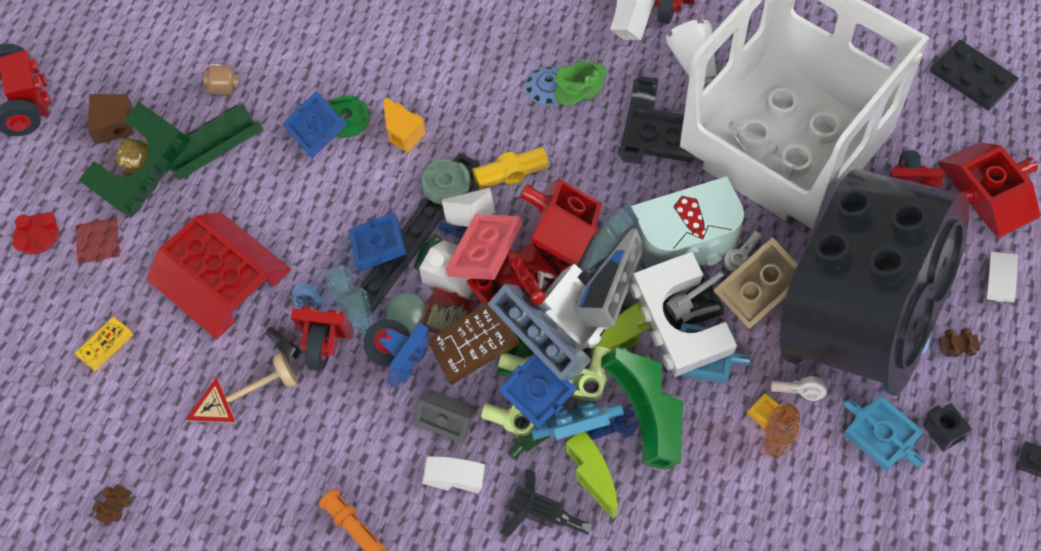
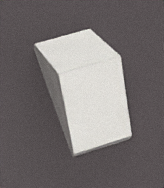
M490 188L441 200L446 223L450 225L468 227L475 214L492 215L495 213Z

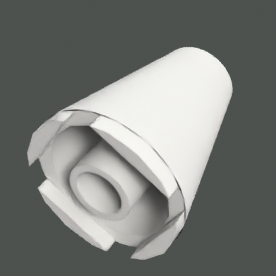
M703 19L704 23L699 24L697 20L683 23L671 30L672 35L670 37L668 34L666 36L667 45L688 77H690L691 64L696 52L713 33L711 23L708 20ZM715 53L707 63L703 89L717 76Z

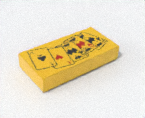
M112 317L75 352V355L95 372L133 336V333L115 317Z

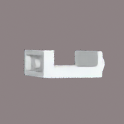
M573 264L563 270L544 293L546 299L539 307L581 350L587 347L591 349L601 340L600 333L603 329L606 330L608 327H584L575 311L576 302L579 300L585 285L577 278L582 271Z

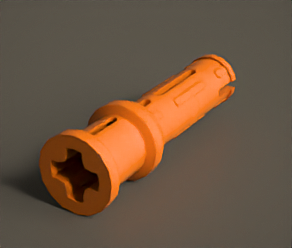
M337 488L330 490L322 497L318 506L321 509H326L334 518L333 523L336 526L343 527L364 551H388L365 524L360 521L356 516L355 507L349 506L343 500Z

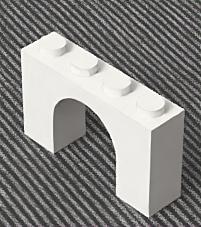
M693 252L633 273L630 284V291L634 299L638 298L642 305L640 312L646 323L649 322L652 327L651 336L656 346H660L663 351L662 360L667 370L672 371L674 377L730 356L737 347L726 322L701 332L685 333L672 327L664 316L663 303L669 296L698 285L701 282L703 273Z

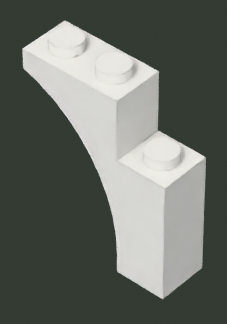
M617 0L616 11L610 30L624 40H641L655 0Z

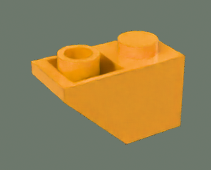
M385 98L383 104L389 142L408 153L426 134L424 120L417 113H411L406 110L399 102H393Z

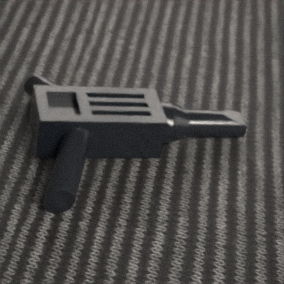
M525 469V488L517 486L508 510L515 514L499 533L510 537L525 518L552 529L554 524L557 526H567L589 535L593 524L569 515L565 510L561 509L562 503L535 493V472Z

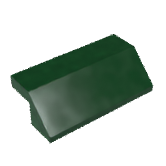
M238 103L185 134L191 140L184 152L180 153L174 161L170 171L176 179L181 180L263 131V128L258 121H253L244 104Z

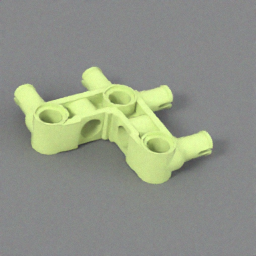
M596 346L589 368L583 369L574 380H569L577 388L572 398L592 402L601 398L607 380L606 374H604L605 370L601 367V357L609 353V349ZM504 353L500 357L498 367L513 371L518 365L522 366L531 356L525 359ZM587 382H595L599 389L595 393H587L584 390V385ZM488 403L484 405L481 418L504 425L506 431L521 437L531 434L530 430L535 429L532 423L526 429H518L515 426L516 420L524 416L513 405L509 410Z

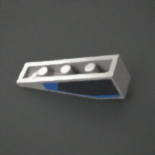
M631 228L584 287L579 300H577L575 311L584 327H614L633 273L644 249V243L636 228Z

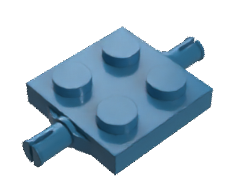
M682 323L681 332L697 333L709 329V327ZM730 331L731 334H732V336H733V338H734L735 332ZM734 351L730 356L678 376L727 384L729 370L733 363L749 366L751 355L735 353Z
M880 395L872 404L864 408L854 401L852 397L845 402L843 406L856 417L843 435L886 472L904 457L917 469L924 463L925 459L912 449L924 431Z
M585 401L577 404L575 409L568 411L565 408L561 409L557 415L554 414L546 422L545 426H542L539 430L537 428L531 429V435L534 441L547 436H553L558 440L610 425L609 418L623 415V409L621 404L601 408L597 403Z

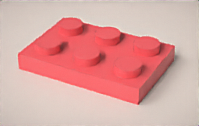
M475 214L445 269L448 276L495 280L523 225L521 217Z

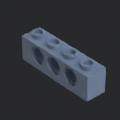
M504 284L488 303L495 313L561 381L574 380L591 361L539 306L531 304L529 296L518 285Z

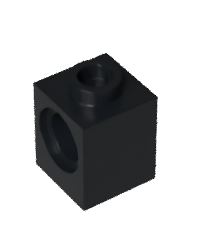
M952 403L943 408L940 405L932 408L926 414L928 418L923 424V427L943 452L965 440L972 431V428ZM940 422L947 423L951 429L944 428Z

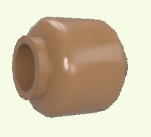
M211 64L208 69H204L203 88H207L209 94L230 95L232 88H237L238 74H233V68L230 65Z

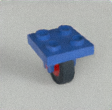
M393 319L377 321L367 329L364 336L365 353L374 364L381 367H389L388 384L395 388L398 387L401 381L403 383L407 382L413 372L411 368L414 362H420L428 350L426 346L429 343L427 338L429 328L419 323L411 336L408 329L401 322Z

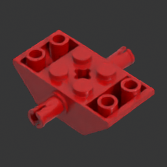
M978 142L938 161V165L959 190L957 193L967 196L969 204L998 239L1041 217L1034 185L1027 177L1028 174L1038 170L1036 161L1029 164L1034 158L1027 157L1025 160L1016 163L1001 145Z
M560 178L549 184L546 194L531 187L529 184H526L519 198L539 208V215L530 239L539 248L549 251L563 262L577 265L591 239L607 250L613 244L616 235L597 225L602 207L601 202Z
M533 242L516 251L518 255L523 257L524 265L533 276L538 271L559 276L563 270L572 266L567 262L561 261L549 251L539 248ZM507 256L495 280L471 278L466 281L482 305L491 301L504 284L518 285L527 294L525 289L521 287L520 280L514 270L510 268ZM578 262L576 266L581 270L582 265Z

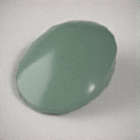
M403 292L395 295L388 302L386 308L387 319L401 322L408 329L410 336L419 323L428 328L429 313L425 303L417 295Z

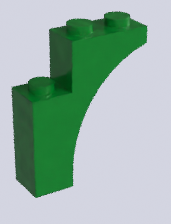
M615 348L602 356L601 367L622 386L637 414L642 435V464L662 470L680 464L683 401L673 398L670 394L661 393L662 363L653 361L648 356L630 353L625 348Z

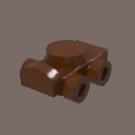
M970 328L961 329V335L956 336L954 329L945 330V336L940 337L938 340L940 352L949 353V356L953 358L960 356L964 352L968 357L977 354L976 351L981 349L977 334L972 335Z
M118 484L114 488L105 487L102 496L107 499L104 503L99 500L94 503L92 510L97 512L94 518L108 526L113 521H120L123 515V507L127 508L132 502V498L129 497L132 492Z

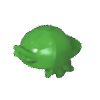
M581 59L578 60L575 66L565 65L560 67L555 76V82L558 84L554 92L556 100L562 105L570 106L580 100L588 101L593 99L604 86L605 75L608 72L607 67H604L602 62L587 63Z

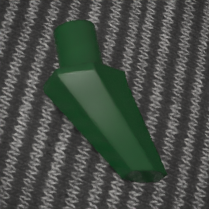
M434 234L428 242L424 241L414 264V268L417 271H420L419 268L430 248L442 241V238L437 234Z
M531 434L514 438L515 444L507 454L516 460L523 451L529 452L532 448L549 438V436L536 439L535 441Z

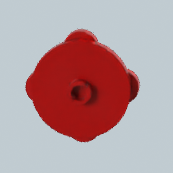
M51 212L32 216L19 215L15 219L17 227L14 231L12 245L17 251L27 254H39L50 249L56 243L59 236L55 215Z

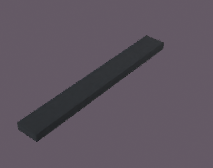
M458 153L453 162L464 164L469 171L470 180L473 177L472 169L480 167L479 162L461 153ZM427 197L423 200L401 230L407 254L374 266L348 301L349 305L369 316L374 313L418 253L422 243L429 238L445 216L442 204L434 203Z

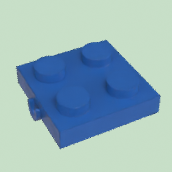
M317 91L303 104H297L295 106L296 111L282 124L312 158L347 125Z
M395 212L377 219L370 217L367 219V223L348 230L355 266L359 272L407 254L399 219Z
M534 353L522 366L518 365L512 371L513 375L498 390L539 430L554 414L557 415L563 409L562 405L577 391V388L569 380L561 381Z

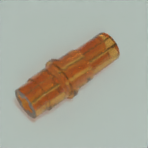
M783 403L779 405L767 419L763 449L770 457L780 458L784 456L789 446L798 437L801 416L800 411L793 404Z

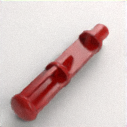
M510 251L507 254L509 266L520 280L521 287L527 292L531 304L535 306L543 304L546 296L537 285L535 277L531 275L524 265L523 257L518 255L516 251Z

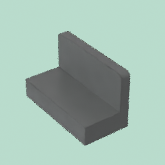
M430 390L419 400L413 424L463 443L467 438L471 420L478 414L479 408Z

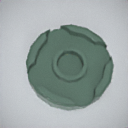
M448 158L430 163L421 176L423 193L429 200L437 204H442V199L467 194L471 184L469 171L464 164L453 162V159Z

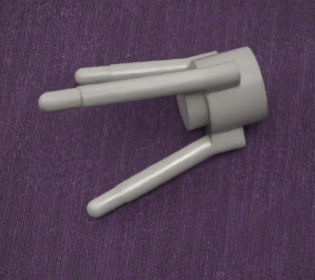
M722 272L718 273L687 295L685 293L690 288L677 292L674 296L670 297L665 305L675 321L681 318L683 322H686L691 318L719 310L720 306L715 305L690 312V309L693 308L690 299L714 284L724 274Z

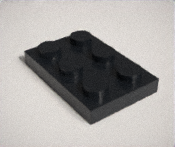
M960 39L930 69L932 74L988 111L1019 80V77Z

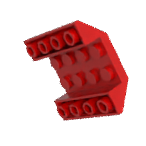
M222 212L196 215L157 251L146 279L217 340L236 323L231 313L265 281L274 287L291 271V268Z

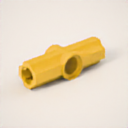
M539 147L520 154L506 152L499 156L497 161L473 168L472 171L475 183L479 190L503 182L508 185L518 183L524 179L525 175L549 168V162L544 148Z

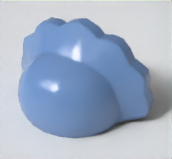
M301 282L293 286V302L297 307H302L301 302H311L310 305L309 303L304 304V306L309 307L321 305V296L310 285Z

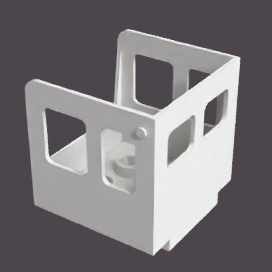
M743 0L701 45L692 60L680 147L704 161L703 170L718 179L727 176L735 190L784 221L789 216H792L813 230L821 221L842 179L853 169L862 170L894 131L929 37L863 0H818L834 9L838 14L834 33H829L797 15L794 11L795 0H765L760 27L744 45L750 15L762 0ZM856 24H861L896 44L898 53L893 67L881 63L852 45L851 39ZM733 33L728 63L703 90L707 63L710 57Z

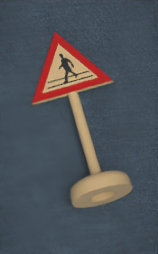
M282 352L277 353L273 357L276 372L227 397L224 394L218 377H216L185 421L236 423L229 406L230 402L279 377L289 388L298 385V380L291 364Z

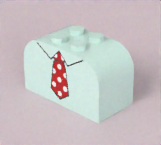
M726 176L631 206L629 231L631 228H636L644 243L641 260L647 268L689 252H693L699 266L705 264L711 266L724 259L725 254L729 250L736 249L744 218V210Z

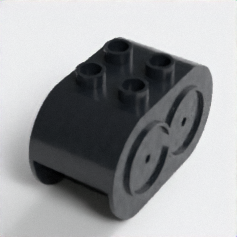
M851 170L840 182L790 282L780 324V349L783 358L792 364H798L804 359H808L883 383L887 394L892 396L899 395L908 384L956 278L968 230L969 202L967 196L962 193L869 171Z

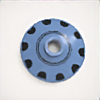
M542 67L529 75L526 80V92L534 102L547 106L559 104L554 95L555 89L558 86L555 82V76L559 68Z

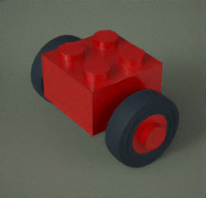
M0 44V80H2L4 94L8 99V102L0 105V132L9 136H24L38 129L41 117L49 115L48 105L52 103L49 93L44 88L48 87L44 73H39L40 69L35 58L31 59L27 50L15 44Z

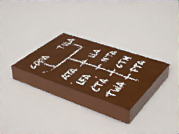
M488 303L429 338V345L451 385L521 343L516 333L495 313Z

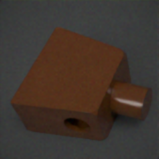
M89 94L88 132L95 144L134 134V128L124 122L125 118L134 108L127 95Z

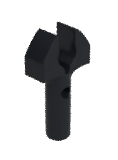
M274 327L267 328L266 335L277 344L275 347L288 357L292 356L297 361L303 350L298 345L288 341Z

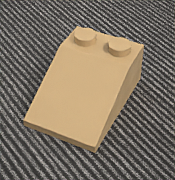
M771 237L718 285L714 292L750 329L786 297L798 264Z

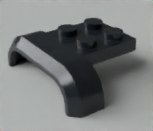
M644 76L634 79L621 146L618 148V155L621 160L626 163L642 165L644 155L693 163L694 155L680 147L684 115L654 110L659 79Z

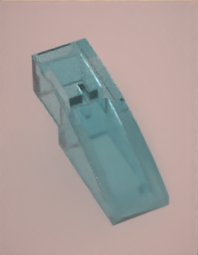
M628 203L611 215L593 234L577 264V267L582 271L579 275L611 254L623 240L620 234L639 221Z
M344 265L325 270L324 275L335 302L351 324L365 336L367 329L374 324L367 292L361 287L355 288L351 270Z

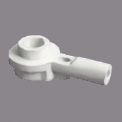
M754 231L740 249H731L725 254L724 265L730 273H733L748 259V254L761 240L762 235Z
M815 376L801 378L800 381L795 380L793 382L772 381L771 392L800 393L810 401L822 399L827 393L824 381Z

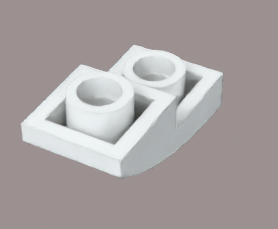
M990 253L987 299L999 302H1015L1018 268L1017 254Z
M427 457L422 484L447 491L453 486L479 493L482 489L485 464L449 457Z

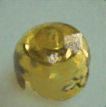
M129 138L121 140L116 163L124 167L122 171L124 176L136 173L144 165L148 156V144Z

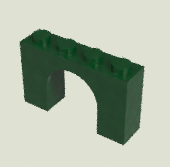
M139 101L125 118L124 122L141 133L147 140L148 156L144 165L136 173L120 177L93 161L79 179L81 183L130 218L141 209L144 201L156 189L159 181L171 169L174 161L180 153L184 152L191 140Z

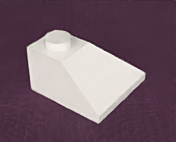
M444 240L431 247L419 268L422 283L469 300L473 291L466 281L471 278L449 277L445 270L458 245Z

